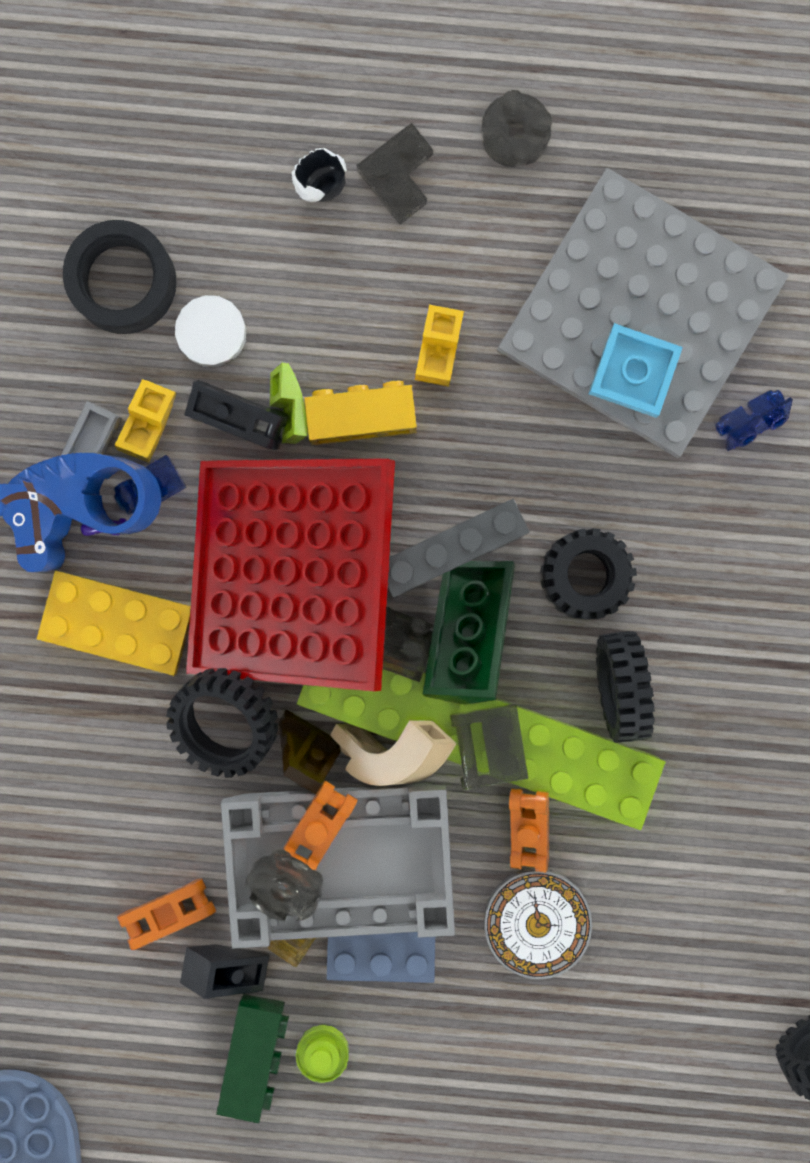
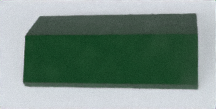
M469 561L442 575L422 693L425 697L464 705L496 700L514 576V561Z

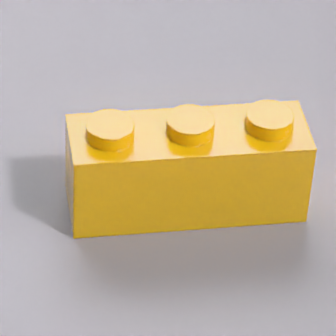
M403 381L383 383V388L370 390L368 385H355L348 387V392L336 394L333 393L332 389L313 391L311 397H304L309 441L312 445L417 433L412 385H404Z

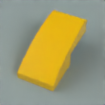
M429 304L415 373L416 381L449 387L464 311Z
M142 379L128 407L129 417L115 443L116 450L150 463L169 418L176 393Z

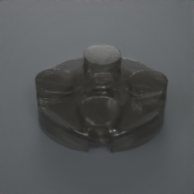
M518 90L507 91L504 96L494 100L484 113L481 136L485 151L494 161L507 167H515V164L527 163L526 165L534 163L543 155L551 137V114L533 96L521 93ZM521 124L525 134L522 136L517 133L514 137L510 136V127L508 125Z
M275 849L271 855L263 856L253 864L246 878L245 885L246 888L249 886L252 892L249 897L252 904L265 915L281 921H285L286 916H298L296 921H301L309 918L315 912L322 895L321 887L324 881L318 871L312 870L304 862L292 857L288 851ZM279 885L284 886L287 889L282 890L279 888Z

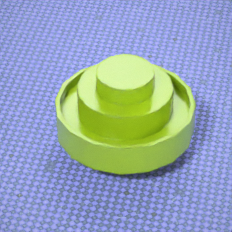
M328 1025L313 1026L304 1032L299 1039L295 1055L297 1066L302 1075L318 1083L331 1082L341 1076L347 1067L349 1058L348 1041L342 1032Z

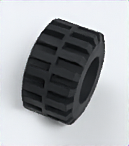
M596 528L576 530L557 540L552 545V548L546 552L543 558L545 559L544 565L541 566L540 573L543 575L541 586L545 588L547 593L545 596L548 601L552 602L556 606L555 609L559 612H563L572 618L600 619L605 618L608 614H614L619 610L618 607L620 605H625L630 599L627 595L629 592L634 591L635 588L632 578L637 576L636 568H632L631 565L634 557L632 553L627 554L624 549L627 545L622 540L617 541L614 539V534L610 532L603 533L600 532L601 529ZM583 553H590L598 557L606 569L604 587L599 593L592 596L578 594L568 580L570 562L573 558Z

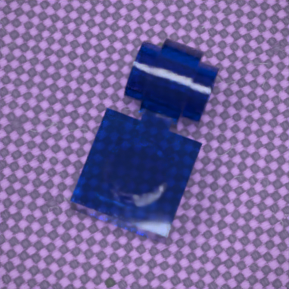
M168 455L145 467L155 476L159 484L161 502L187 488ZM132 479L119 483L113 489L116 493L114 495L116 503L120 510L126 511L127 515L135 512L138 503L136 484Z

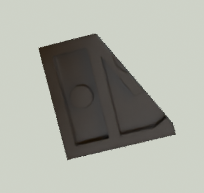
M286 709L279 721L283 774L297 785L316 795L341 752L340 745L329 734Z

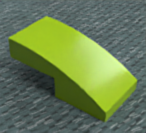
M282 362L270 372L269 407L283 408V412L289 415L286 427H282V443L297 444L307 437L306 409L299 383L289 363Z

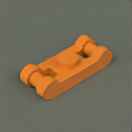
M324 781L275 862L285 869L289 866L298 871V877L307 882L312 878L318 864L358 799L349 794L344 796L334 790L335 786L327 781ZM326 803L337 809L334 815L322 810ZM299 845L311 850L307 859L296 853Z
M511 788L509 796L511 821L510 868L535 867V871L547 873L549 864V793L537 791L536 795L525 794L522 789ZM524 847L536 848V853L526 852Z
M196 879L181 888L118 915L117 919L120 926L126 928L130 937L127 939L130 949L136 950L214 914L216 908L213 901H208L204 890L206 886L203 879ZM191 897L195 908L186 912L182 901ZM146 918L150 929L143 931L139 920Z

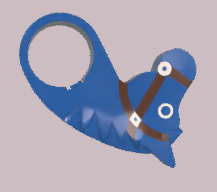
M71 453L56 456L24 469L11 479L8 484H0V516H3L5 522L11 526L14 532L17 560L19 565L27 572H50L61 568L65 560L62 539L68 534L72 519L102 533L134 534L141 532L152 524L159 513L161 505L159 484L155 476L147 468L126 458L97 453ZM123 470L132 477L136 484L138 503L133 515L125 523L118 525L107 516L103 508L102 495L99 494L103 481L109 479L118 471Z

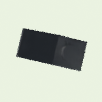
M218 944L186 947L180 983L204 999L263 991L269 955L240 948L232 949V947Z

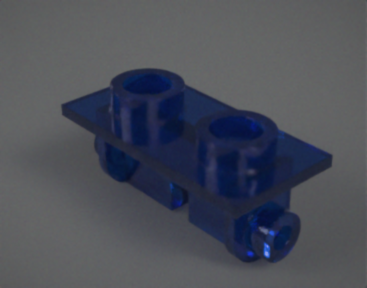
M768 390L747 402V407L752 412L751 415H748L743 407L740 406L721 416L719 422L715 424V428L720 436L727 435L726 450L730 451L737 446L744 447L753 442L757 435L769 428L774 430L782 426L789 418L793 399L790 397L785 400L780 390L774 392Z

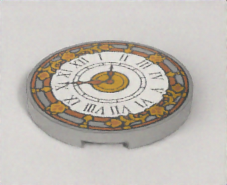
M535 869L521 870L505 878L490 895L484 916V930L491 952L506 969L524 978L548 979L565 973L582 958L591 939L592 917L585 897L579 888L564 875L552 870H547V873L537 872Z

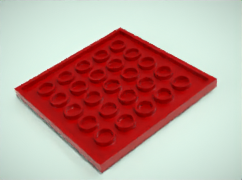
M387 458L200 461L186 674L196 675L199 672L203 673L206 669L213 668L216 672L219 668H227L228 675L233 670L240 672V679H245L248 676L258 681L381 691L395 474L394 460Z

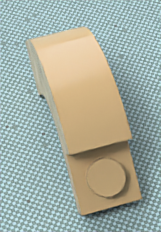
M409 721L398 741L389 750L384 748L367 730L351 724H336L330 734L340 745V750L351 758L345 770L357 780L375 786L412 784L428 778L445 763L457 744L433 721Z

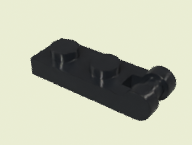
M201 380L193 382L184 414L271 450H279L282 440L279 435L282 427H286L289 415L283 411L268 408ZM259 420L268 423L266 432L257 429Z

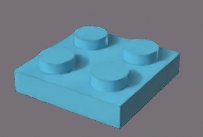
M614 323L588 394L657 418L660 415L683 347Z

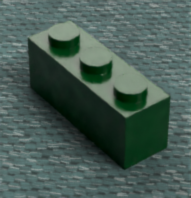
M243 994L237 1009L216 1115L259 1124L263 1110L270 1111L275 1087H270L268 1084L270 1075H277L282 1055L281 1051H276L278 1038H285L289 1016L283 1015L285 1002Z

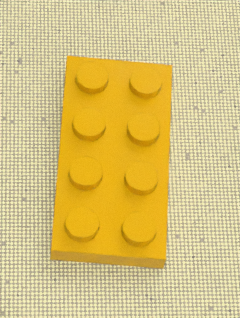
M55 571L37 640L175 676L178 672L189 631L191 606L69 573Z

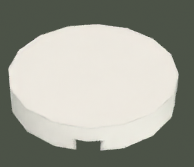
M204 295L191 300L181 309L175 324V337L179 348L192 362L203 367H220L230 360H234L241 353L246 342L247 328L241 312L232 302L220 296Z

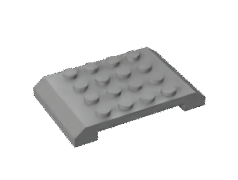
M413 783L334 788L338 793L344 796L349 794L358 799L308 882L298 877V871L289 866L285 869L275 862L313 800L314 793L309 790L246 793L222 800L221 814L232 949L268 947L271 940L418 932V938L455 935L446 785ZM327 803L322 808V810L331 815H334L337 810ZM299 845L296 850L297 854L306 859L311 850L302 845Z

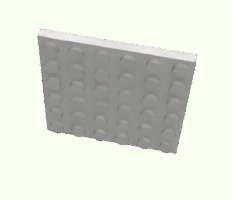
M606 168L500 343L497 351L674 457L679 458L789 275L611 169ZM614 323L683 347L660 415L657 418L588 394Z

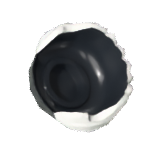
M319 148L315 149V151H310L304 158L299 159V164H296L295 170L291 172L295 191L305 201H331L341 194L346 184L345 172L347 169L344 159L328 149Z

